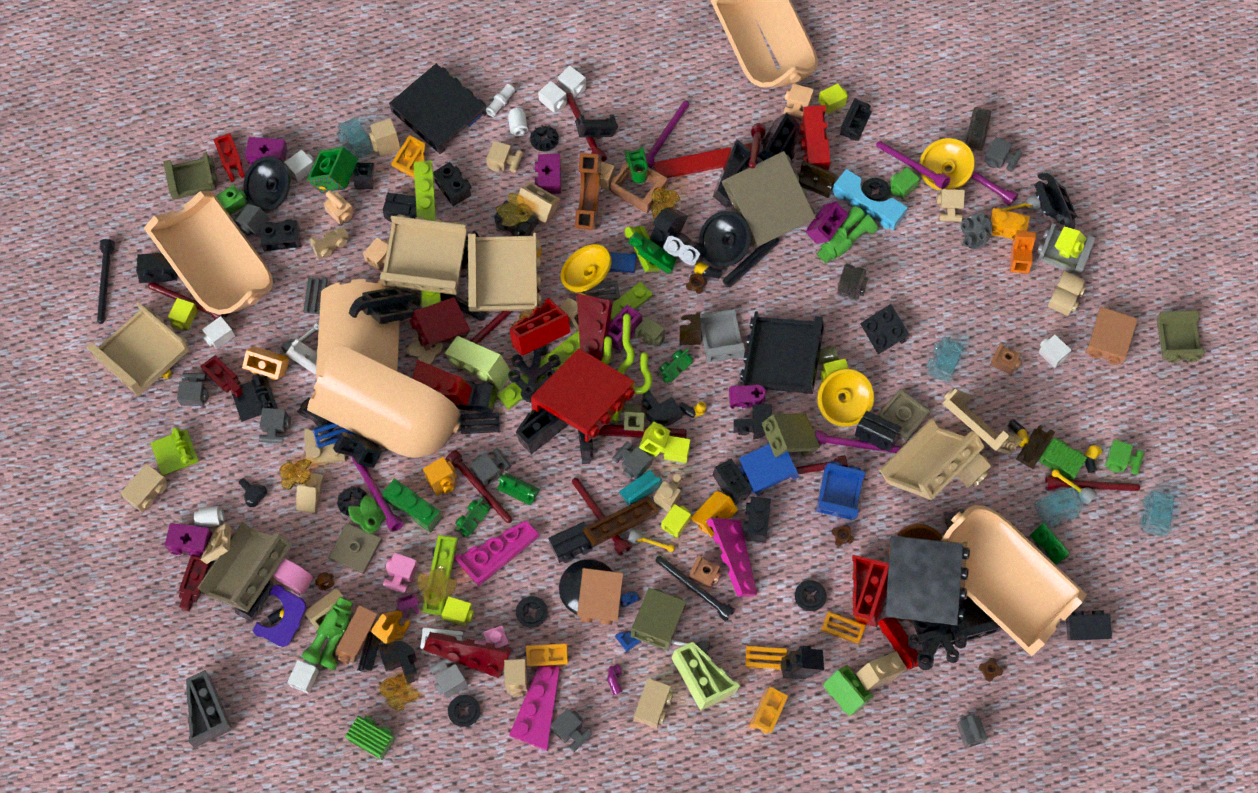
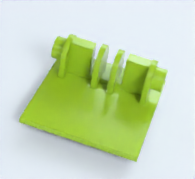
M173 428L171 435L150 443L162 476L199 462L187 429Z

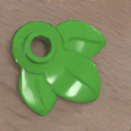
M368 495L364 496L360 507H348L349 515L353 522L360 524L362 530L367 533L376 532L380 527V523L386 518L381 507L377 506L375 500ZM368 520L372 521L374 525H370Z

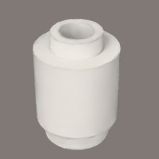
M521 108L510 110L508 115L510 133L515 136L524 135L528 131L526 114Z
M219 506L202 508L194 512L195 525L198 527L220 526L222 524L221 521L225 520L223 509L220 510Z

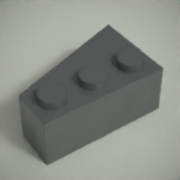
M204 670L187 678L189 743L196 748L233 729L213 680L207 671Z

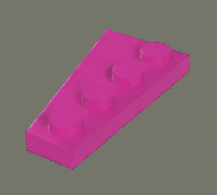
M721 518L706 520L708 526H712L715 533L713 536L715 543H719L723 552L721 558L730 569L728 574L737 596H756L757 590L741 521Z
M524 521L504 531L502 535L496 538L492 537L486 540V543L478 547L474 546L462 555H456L454 560L479 587L540 536L527 521Z
M554 665L538 666L509 734L510 737L548 751L551 731L550 724L552 723L560 667Z

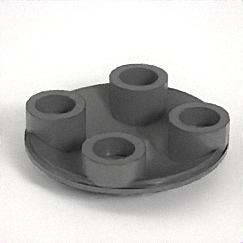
M984 213L972 214L968 219H964L960 225L965 235L963 240L965 247L979 249L990 239L992 222Z

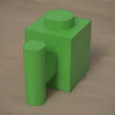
M1114 439L1110 445L1104 466L1109 467V470L1119 473L1120 471L1124 472L1127 465L1132 466L1131 473L1137 475L1139 474L1144 452L1137 450L1136 455L1133 456L1131 455L1133 445Z

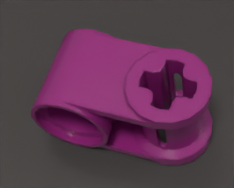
M735 385L729 387L730 408L752 407L753 404H764L766 399L765 389L761 385Z

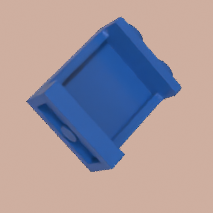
M770 444L739 458L741 465L738 467L743 476L747 475L749 479L747 483L757 497L760 496L761 491L789 478L795 480L800 477L789 453L785 452L780 457H775Z
M839 462L827 463L824 467L815 512L855 520L858 516L859 509L857 507L862 481L866 472L861 471V468L856 466L844 467Z

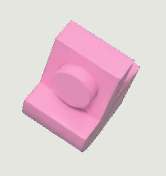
M283 558L273 574L276 581L289 587L292 593L298 596L300 594L303 595L307 591L313 579L311 574Z

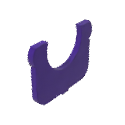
M274 585L270 594L281 600L284 607L283 618L274 627L263 626L258 621L253 632L258 637H264L280 647H285L291 643L296 631L299 630L307 605L302 598L286 591L282 585Z

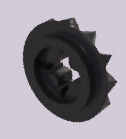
M550 125L535 127L530 135V143L538 151H550L556 147L559 141L556 129L551 128ZM547 132V138L541 142V136H544Z
M870 178L861 187L863 194L873 201H886L891 192L888 183L880 178ZM880 188V190H879V194H880V195H878V194L871 195V194H872V191H873L872 189L877 190V189Z
M351 486L350 488L343 489L341 494H338L337 505L344 515L350 516L348 507L352 505L347 501L351 500L352 494L355 499H358V501L354 502L353 506L359 507L362 499L367 495L360 487Z
M804 581L795 590V601L798 607L806 612H815L822 608L826 602V590L817 581ZM815 591H817L814 595L815 601L809 599L805 602L807 597L806 592L811 594L812 592L814 593Z
M535 596L522 599L516 607L517 620L522 626L529 628L539 627L545 622L548 615L545 602ZM528 605L533 610L538 609L535 612L536 619H534L531 615H526L529 612Z
M470 695L455 697L448 706L449 719L460 728L470 727L477 722L480 716L478 701ZM458 706L463 708L469 706L468 712L470 717L465 714L460 716L461 711Z

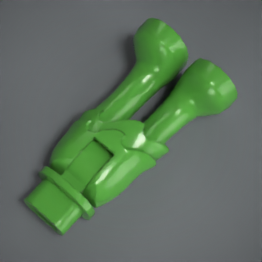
M853 206L849 211L850 216L838 228L831 240L821 245V250L816 254L826 264L831 259L834 260L848 251L856 239L863 233L874 234L878 231V226L869 215L865 216L861 208ZM860 222L859 225L847 236L846 232L853 225Z
M343 597L338 598L337 603L332 605V608L316 630L318 635L315 640L302 653L301 657L314 664L320 663L326 668L336 670L338 662L333 654L339 640L349 625L350 614L352 613L350 609L354 603L353 601ZM328 637L329 640L327 641V643H326V645H325L323 651L320 653L321 648H322V646H323V644H324L326 638Z

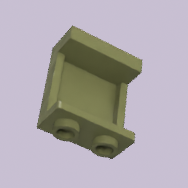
M207 152L203 153L204 158L173 165L171 160L163 161L169 193L173 200L197 195L200 191L216 190L215 184L218 183L216 173L212 172L215 164L213 158H209Z
M1199 311L1159 313L1156 321L1163 360H1169L1170 363H1176L1180 360L1197 362L1202 358L1205 351L1201 349L1197 321L1200 318Z
M806 413L773 414L762 422L775 457H780L785 452H801L802 457H806L820 448Z
M648 588L631 628V637L668 651L682 613L685 611L686 601L679 596L665 594L660 589Z

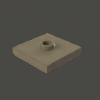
M900 388L879 412L878 416L901 426L900 436L907 441L930 415L931 411Z
M346 523L328 558L365 574L382 539Z

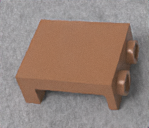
M1100 307L1085 353H1088L1090 357L1095 359H1106L1113 365L1123 364L1138 318Z
M582 568L576 616L581 617L580 621L592 623L593 619H600V624L612 625L613 621L617 622L623 573Z

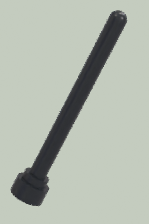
M111 239L100 240L99 247L101 253H103L97 322L99 324H103L105 321L110 254L115 250V241Z
M662 556L656 557L655 560L660 566L718 610L719 617L725 622L729 619L727 618L729 614L732 615L735 612V608L730 604L726 605L719 602Z

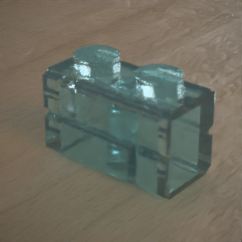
M357 117L337 126L339 132L336 134L341 143L344 142L345 148L356 158L360 159L374 152L373 146Z
M942 337L941 342H936L933 352L936 353L934 359L930 358L926 368L929 369L927 375L949 384L964 345Z
M1073 487L1037 499L1034 503L1041 522L1050 526L1061 523V520L1068 518V520L1077 518L1083 509Z
M1150 491L1148 496H1144L1142 507L1145 508V514L1141 515L1139 523L1140 526H1143V533L1166 538L1170 533L1174 495Z

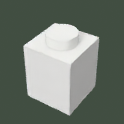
M569 66L558 76V85L575 97L577 94H582L585 91L586 77Z
M552 81L538 92L539 101L554 113L558 109L562 110L567 104L566 93Z
M300 150L284 163L289 173L299 182L310 174L315 161L309 153L306 155L303 150Z
M221 316L202 329L205 337H203L205 342L209 346L213 345L216 349L235 337L232 329Z
M1054 335L1050 339L1047 337L1039 345L1041 348L1038 353L1056 368L1069 356L1071 349Z
M297 660L287 682L290 687L309 694L319 673L315 667L316 664L304 660V662Z

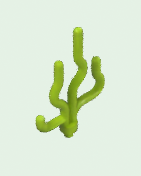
M628 313L623 316V346L627 352V359L617 369L623 375L632 365L635 357L634 349L630 343L631 316ZM609 336L604 339V356L601 360L608 365L612 352V339ZM646 352L641 353L640 367L645 383L640 387L634 386L635 394H643L652 386L653 380L648 369V354ZM623 407L612 416L611 421H619V413H623Z

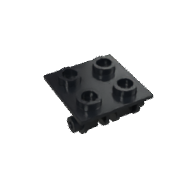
M889 304L860 323L877 354L884 352L899 341L901 344L906 342V337L910 335L892 304Z
M255 374L250 382L239 385L244 394L238 398L232 393L241 422L260 416L262 408L278 409L267 376L262 377L259 374Z

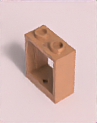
M625 162L621 167L620 173L617 176L615 175L610 182L611 192L648 214L668 188V179L648 167L647 180L655 185L642 200L621 187L631 174L629 166Z
M360 605L358 606L336 648L335 656L338 657V661L346 665L349 662L354 664L365 643L368 632L371 631L376 621V613Z

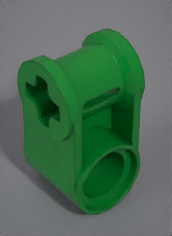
M640 147L633 151L625 150V158L632 180L635 183H644L648 179V166L644 148Z

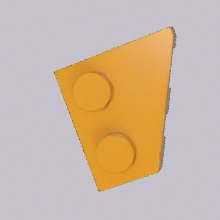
M409 135L392 161L391 166L415 178L414 162L424 161L425 143Z

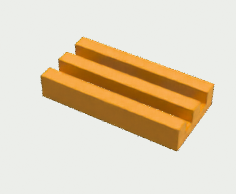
M828 611L821 631L859 645L866 625ZM833 618L846 624L852 625L854 627L860 628V631L858 632L843 625L829 621V619ZM827 625H830V626H832V627H835V628H838V629H840V630L846 631V632H848V633L854 634V635H856V636H858V637L855 638V637H853V636H850V635H847V634H845V633L839 632V631H837V630L831 629V628L827 627Z
M746 646L745 667L781 670V664L750 662V659L782 661V657L787 654V649ZM750 652L782 654V656L750 654Z

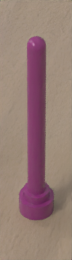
M683 101L649 153L645 154L646 162L650 169L654 165L655 155L688 108V101Z
M882 141L876 143L879 149L933 179L937 187L945 189L949 185L951 177L945 173H935Z
M976 171L973 172L971 178L1000 195L1005 204L1011 206V202L1017 199L1018 193L1013 190H1004Z
M815 430L819 446L829 443L888 452L878 449L867 441L828 436L827 433H823L821 430ZM894 445L890 453H897L902 446Z
M352 457L354 464L387 517L386 525L390 532L398 531L404 525L400 516L393 514L367 468L357 464Z

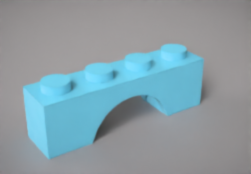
M846 169L834 183L833 193L835 197L849 202L851 207L857 206L861 208L865 215H869L872 219L879 221L883 228H890L894 231L905 217L908 207L894 198L881 202L867 198L861 190L862 178Z

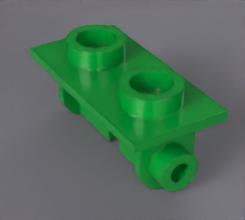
M688 348L677 350L672 355L674 358L669 363L666 361L658 368L660 372L657 376L662 375V380L666 384L672 383L681 374L676 369L677 367L684 371L693 363L694 357L690 353L686 354L689 350Z
M507 473L500 476L498 480L500 483L496 489L529 506L532 505L540 490Z
M483 498L477 499V501L475 499L472 500L467 507L469 510L465 516L461 515L455 522L457 527L454 530H462L460 534L465 538L468 535L471 536L478 526L473 519L476 518L481 522L489 512L490 506L485 502L483 504L480 503Z
M1044 522L1030 534L1039 546L1047 550L1050 560L1055 565L1069 556L1070 552Z

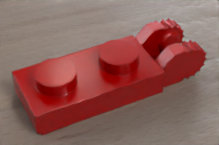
M231 133L214 138V143L230 181H235L231 169L236 167L241 178H244L242 162Z
M886 617L877 622L882 633L890 641L895 652L897 651L906 668L918 667L917 656L919 653L916 648L909 647V637L897 619Z

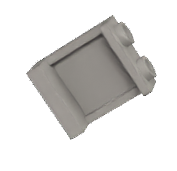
M1052 223L1051 228H1046L1043 238L1046 239L1045 243H1040L1037 254H1040L1038 261L1081 276L1095 237L1088 235L1084 243V249L1078 258H1065L1055 248L1061 231L1055 229L1056 224Z
M723 309L720 312H705L700 315L701 337L707 363L744 357L745 347L741 341L736 309Z

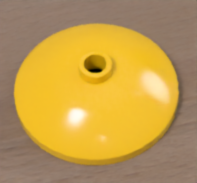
M952 138L940 139L930 144L924 150L919 162L937 174L945 173L950 176V183L945 189L951 190L958 189L966 184L975 168V160L971 149L964 142ZM948 167L952 168L950 171H945ZM920 173L928 186L935 190H941V188L936 186L933 179Z
M597 244L587 245L578 249L569 256L562 267L560 275L562 284L572 292H583L596 287L604 280L610 270V253L605 247Z
M840 369L830 373L822 381L817 393V403L823 417L830 423L841 427L858 424L865 412L871 411L874 402V392L871 383L862 373L852 369ZM841 393L844 394V398L842 400L839 399V395Z

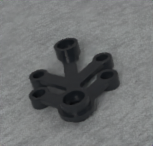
M547 345L533 350L534 356L531 369L524 363L521 355L516 354L511 358L513 366L518 367L529 378L527 384L521 379L518 370H511L508 373L510 381L521 389V397L526 402L531 403V396L556 372L551 369L558 367L561 363L559 356L553 354L549 356V362L540 367L541 357L548 352ZM545 374L546 378L537 383V379Z
M925 621L917 622L916 630L920 634L909 636V647L915 649L920 646V643L932 640L927 651L920 652L917 656V665L920 669L926 671L933 667L934 655L941 642L947 652V661L956 663L959 660V652L954 648L947 635V631L950 628L955 636V646L957 648L966 647L967 637L962 634L958 625ZM941 625L938 630L928 632L930 627Z

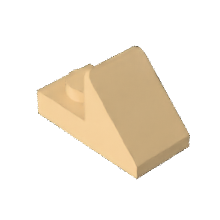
M304 472L301 485H297L296 510L316 513L324 479L323 475Z

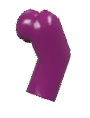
M618 664L608 668L607 680L613 695L623 692L617 678L618 675L622 674L621 667Z

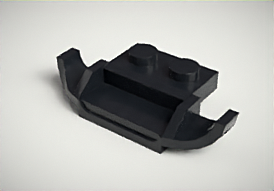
M1048 173L1037 175L1039 179L1047 180L1048 182L1045 184L1042 181H1038L1034 184L1035 194L1043 205L1042 211L1044 214L1056 219L1057 223L1065 224V227L1074 229L1076 225L1075 218L1078 216L1065 187L1058 184L1056 179Z
M397 287L363 292L362 296L352 303L349 314L356 318L358 313L363 311L366 315H371L379 324L403 321L413 318L414 311L407 305L408 301H412L416 306H420V300L411 292L399 290Z

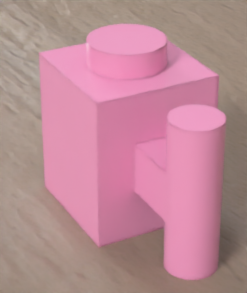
M394 553L393 557L389 558L386 564L389 576L394 578L393 581L385 579L383 587L406 594L408 586L402 585V582L412 583L419 566L417 560Z
M503 626L483 632L486 640L481 642L475 641V644L485 646L486 643L495 644L496 648L504 649L505 646L509 647Z

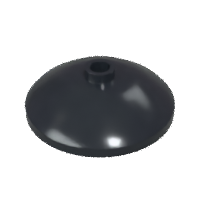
M266 156L256 160L249 167L244 178L243 189L248 203L260 207L263 211H271L279 207L286 199L290 190L289 170L281 160L274 157Z
M731 211L718 212L708 218L699 234V243L707 249L704 258L711 264L720 267L732 266L741 261L751 245V230L746 220L739 214ZM732 238V242L728 244V240Z
M584 559L573 563L564 571L559 582V595L564 606L569 611L577 615L582 568L613 572L605 563L593 559Z

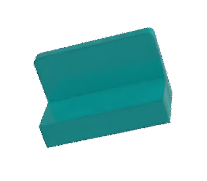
M649 470L620 490L619 494L629 506L659 489L662 479L660 476L656 477Z

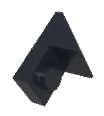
M357 162L353 173V182L356 190L373 189L374 163Z

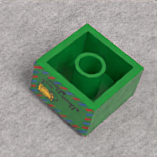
M345 147L321 150L306 181L321 193L328 192L329 190H345L356 168L358 158Z

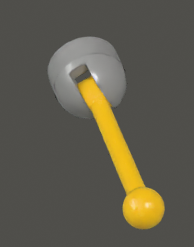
M1032 195L1023 204L996 209L1010 211L1027 207L1030 210H1037L1041 206L1037 196Z
M1055 469L1052 471L1053 477L1060 478L1077 490L1080 500L1086 505L1095 497L1096 492L1093 489H1081L1062 476L1059 470Z
M636 528L631 529L628 538L629 543L639 544L643 541L667 549L670 553L674 552L675 547L673 545H665L644 538L640 530Z

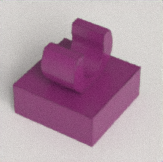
M415 593L396 599L399 611L403 610L406 618H408L407 610L413 608L416 614L419 613L417 607L419 603Z

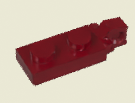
M216 355L200 366L202 371L226 393L231 391L237 398L244 394L239 386L241 382L237 375Z
M190 556L178 591L180 593L179 598L182 599L179 607L190 612L192 603L197 602L200 597L201 591L197 587L208 573L211 562L208 564L204 563L201 560L202 557Z

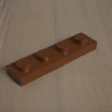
M648 496L586 526L583 532L595 547L657 516L659 509Z

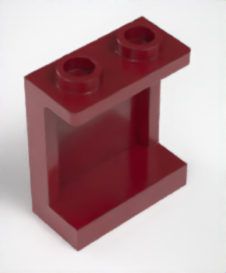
M455 297L415 310L413 318L410 319L412 328L416 329L418 334V341L421 346H424L426 351L430 350L433 345L456 338L457 336L464 338L470 332V328Z

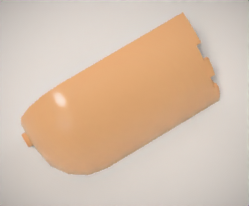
M711 0L738 61L751 83L763 88L788 86L805 79L818 68V58L815 49L791 0ZM759 26L781 67L780 70L777 69L774 64V61L771 57V54L768 50V47L765 43Z
M200 191L189 202L182 205L183 210L177 213L173 210L166 214L155 215L144 227L196 301L209 312L220 315L241 311L255 305L272 289L274 284L272 274L265 262L212 191Z
M366 279L351 280V283L341 284L338 282L321 291L316 364L317 380L320 375L324 376L325 374L324 369L326 365L324 364L335 342L397 371L399 321L379 324L371 315H366L363 311H360L356 318L349 314L352 303L361 297L363 292L390 288L391 286H383L379 280L377 283L366 282Z
M335 342L324 364L326 365L324 376L320 375L314 387L315 392L311 396L307 408L308 411L397 454L411 458L427 457L437 452L445 445L452 433H457L461 425L458 422L460 418L459 409L443 394Z
M973 505L963 513L958 512L951 519L953 524L949 527L941 541L968 542L967 547L970 548V557L966 560V568L969 569V574L964 588H967V596L1032 656L1046 644L1050 636L1057 629L1056 626L1060 623V619L1064 621L1082 604L1087 594L1007 519L986 506Z

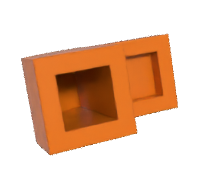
M1016 231L1011 246L1010 272L1029 274L1036 232Z

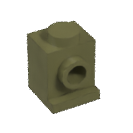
M646 316L635 329V337L639 338L641 336L643 342L648 345L660 346L665 340V329Z
M626 404L624 430L644 431L645 411H641V404Z

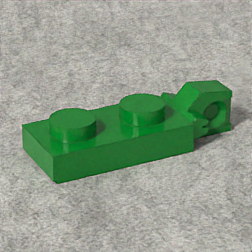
M637 232L630 237L628 243L639 251L638 255L667 274L673 270L677 260L675 256L669 254L663 248Z

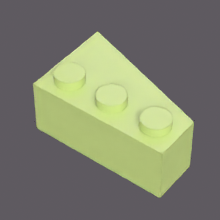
M457 336L445 352L449 359L448 363L451 366L459 367L479 380L493 384L498 391H501L509 380L508 373L511 370L503 357L494 351Z
M690 642L674 651L671 659L701 711L738 691L740 685L736 681L733 682L722 668L719 669L711 661V658L694 642Z

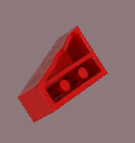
M826 105L806 106L803 109L802 123H800L799 134H803V139L800 141L801 150H805L802 160L824 170H829V140L826 134L827 122L824 119Z
M549 297L540 308H534L533 313L528 318L526 316L509 329L512 346L522 356L571 333L568 314Z
M417 360L412 379L443 394L454 405H468L472 387L465 380Z
M852 554L853 616L859 623L877 627V622H879L887 598L889 563Z

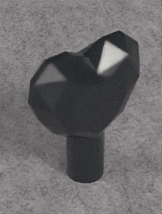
M245 478L240 479L238 482L245 490L244 499L249 507H255L259 500L267 495V489L263 485H250Z

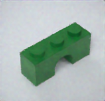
M395 478L382 492L386 502L399 511H405L414 519L415 523L429 533L432 532L442 519L441 512Z

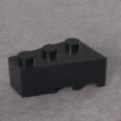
M787 112L777 118L759 146L758 157L764 161L784 151L790 157L792 163V159L795 156L793 152L794 146L797 144L800 123Z
M738 139L731 146L713 193V197L726 208L731 201L721 181L750 168L751 150ZM757 157L756 164L762 162L763 160Z
M543 408L538 412L532 409L516 430V434L520 444L532 455L569 424Z

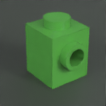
M908 167L900 173L897 172L890 180L892 194L901 199L906 198L918 187L920 178Z
M234 184L216 195V198L230 216L244 205H247L245 193L241 188L238 190Z

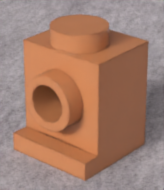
M1000 343L990 366L1011 375L1013 370H1018L1022 360L1019 359L1020 353L1003 346L1004 344Z
M698 555L690 571L689 578L711 588L713 583H718L722 573L719 572L720 566ZM706 568L710 570V573L706 574L703 570Z

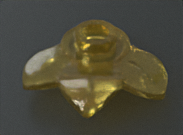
M664 187L654 189L652 193L653 205L651 207L653 218L655 219L663 209L674 207L673 204L680 200L676 191L666 190Z
M509 193V203L496 207L499 216L504 218L502 221L504 226H515L519 222L529 220L532 216V210L525 204L524 198L515 193Z
M303 459L295 464L292 462L284 463L279 469L282 487L286 490H291L295 484L300 485L308 482L311 474L307 468L312 462Z
M439 566L429 576L420 573L417 579V586L423 592V599L427 604L437 605L441 602L442 598L453 594L457 586V580H447L445 570ZM435 592L437 594L436 598L431 599L430 594Z
M398 674L394 679H385L379 687L381 695L387 698V704L398 711L404 710L405 703L413 702L419 698L417 690L410 686L411 683L407 684L404 674ZM388 687H392V688H393V690H391V691H388V690H386V689H387Z

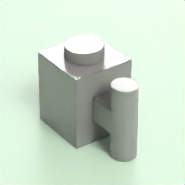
M444 658L429 667L432 674L438 671L441 672L434 676L437 681L434 686L440 695L444 693L448 699L468 687L456 664L448 668L447 666L454 662Z

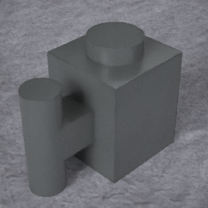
M995 137L986 153L984 162L989 167H997L999 169L1006 162L1008 163L1006 169L1013 172L1022 156V152L1016 150L1014 155L1010 154L1012 144Z
M248 204L242 207L233 221L237 226H240L239 229L243 233L257 236L260 233V224H266L269 221V217L260 207Z
M182 373V380H189V382L179 381L178 402L181 406H204V400H208V389L205 388L202 382L198 381H206V373Z
M262 408L260 428L263 432L268 433L267 435H260L259 442L283 444L284 436H277V433L286 434V428H290L291 417L288 416L285 409Z
M627 441L612 459L618 463L623 458V473L630 479H637L652 465V457L638 446L632 452H629L633 445Z
M498 448L492 451L495 457L493 460L485 453L475 457L470 464L472 471L485 487L501 476L498 467L502 465L505 470H508L512 466Z
M567 708L550 724V728L564 743L572 738L574 742L569 748L575 752L592 734L587 729L582 734L578 732L583 727L582 717L575 710L571 712Z
M969 714L960 718L961 721L958 722L957 727L965 749L986 742L987 736L979 715Z

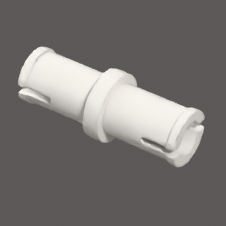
M506 84L503 90L494 96V100L486 108L488 115L494 117L502 106H506L507 100L515 93L512 85Z

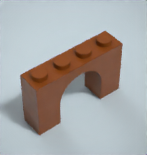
M580 153L578 172L581 174L579 206L575 213V229L596 230L602 160V156L599 154Z

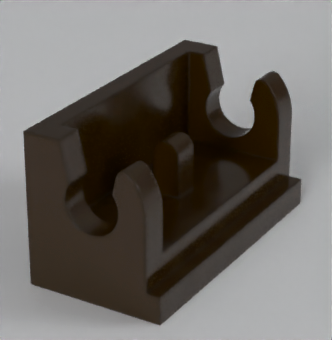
M805 161L801 165L800 173H797L799 176L798 182L802 188L829 198L836 182L837 174Z
M700 312L683 315L681 320H689L691 323L680 326L679 344L700 345Z
M1042 425L1034 429L1029 437L1028 444H1025L1016 458L1017 461L1031 469L1035 467L1055 434L1051 429L1048 432L1043 431Z

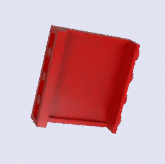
M578 348L531 396V407L537 412L543 408L585 434V442L588 443L592 437L595 438L604 425L610 422L612 416L622 409L623 404L627 400L632 399L635 394L634 380Z

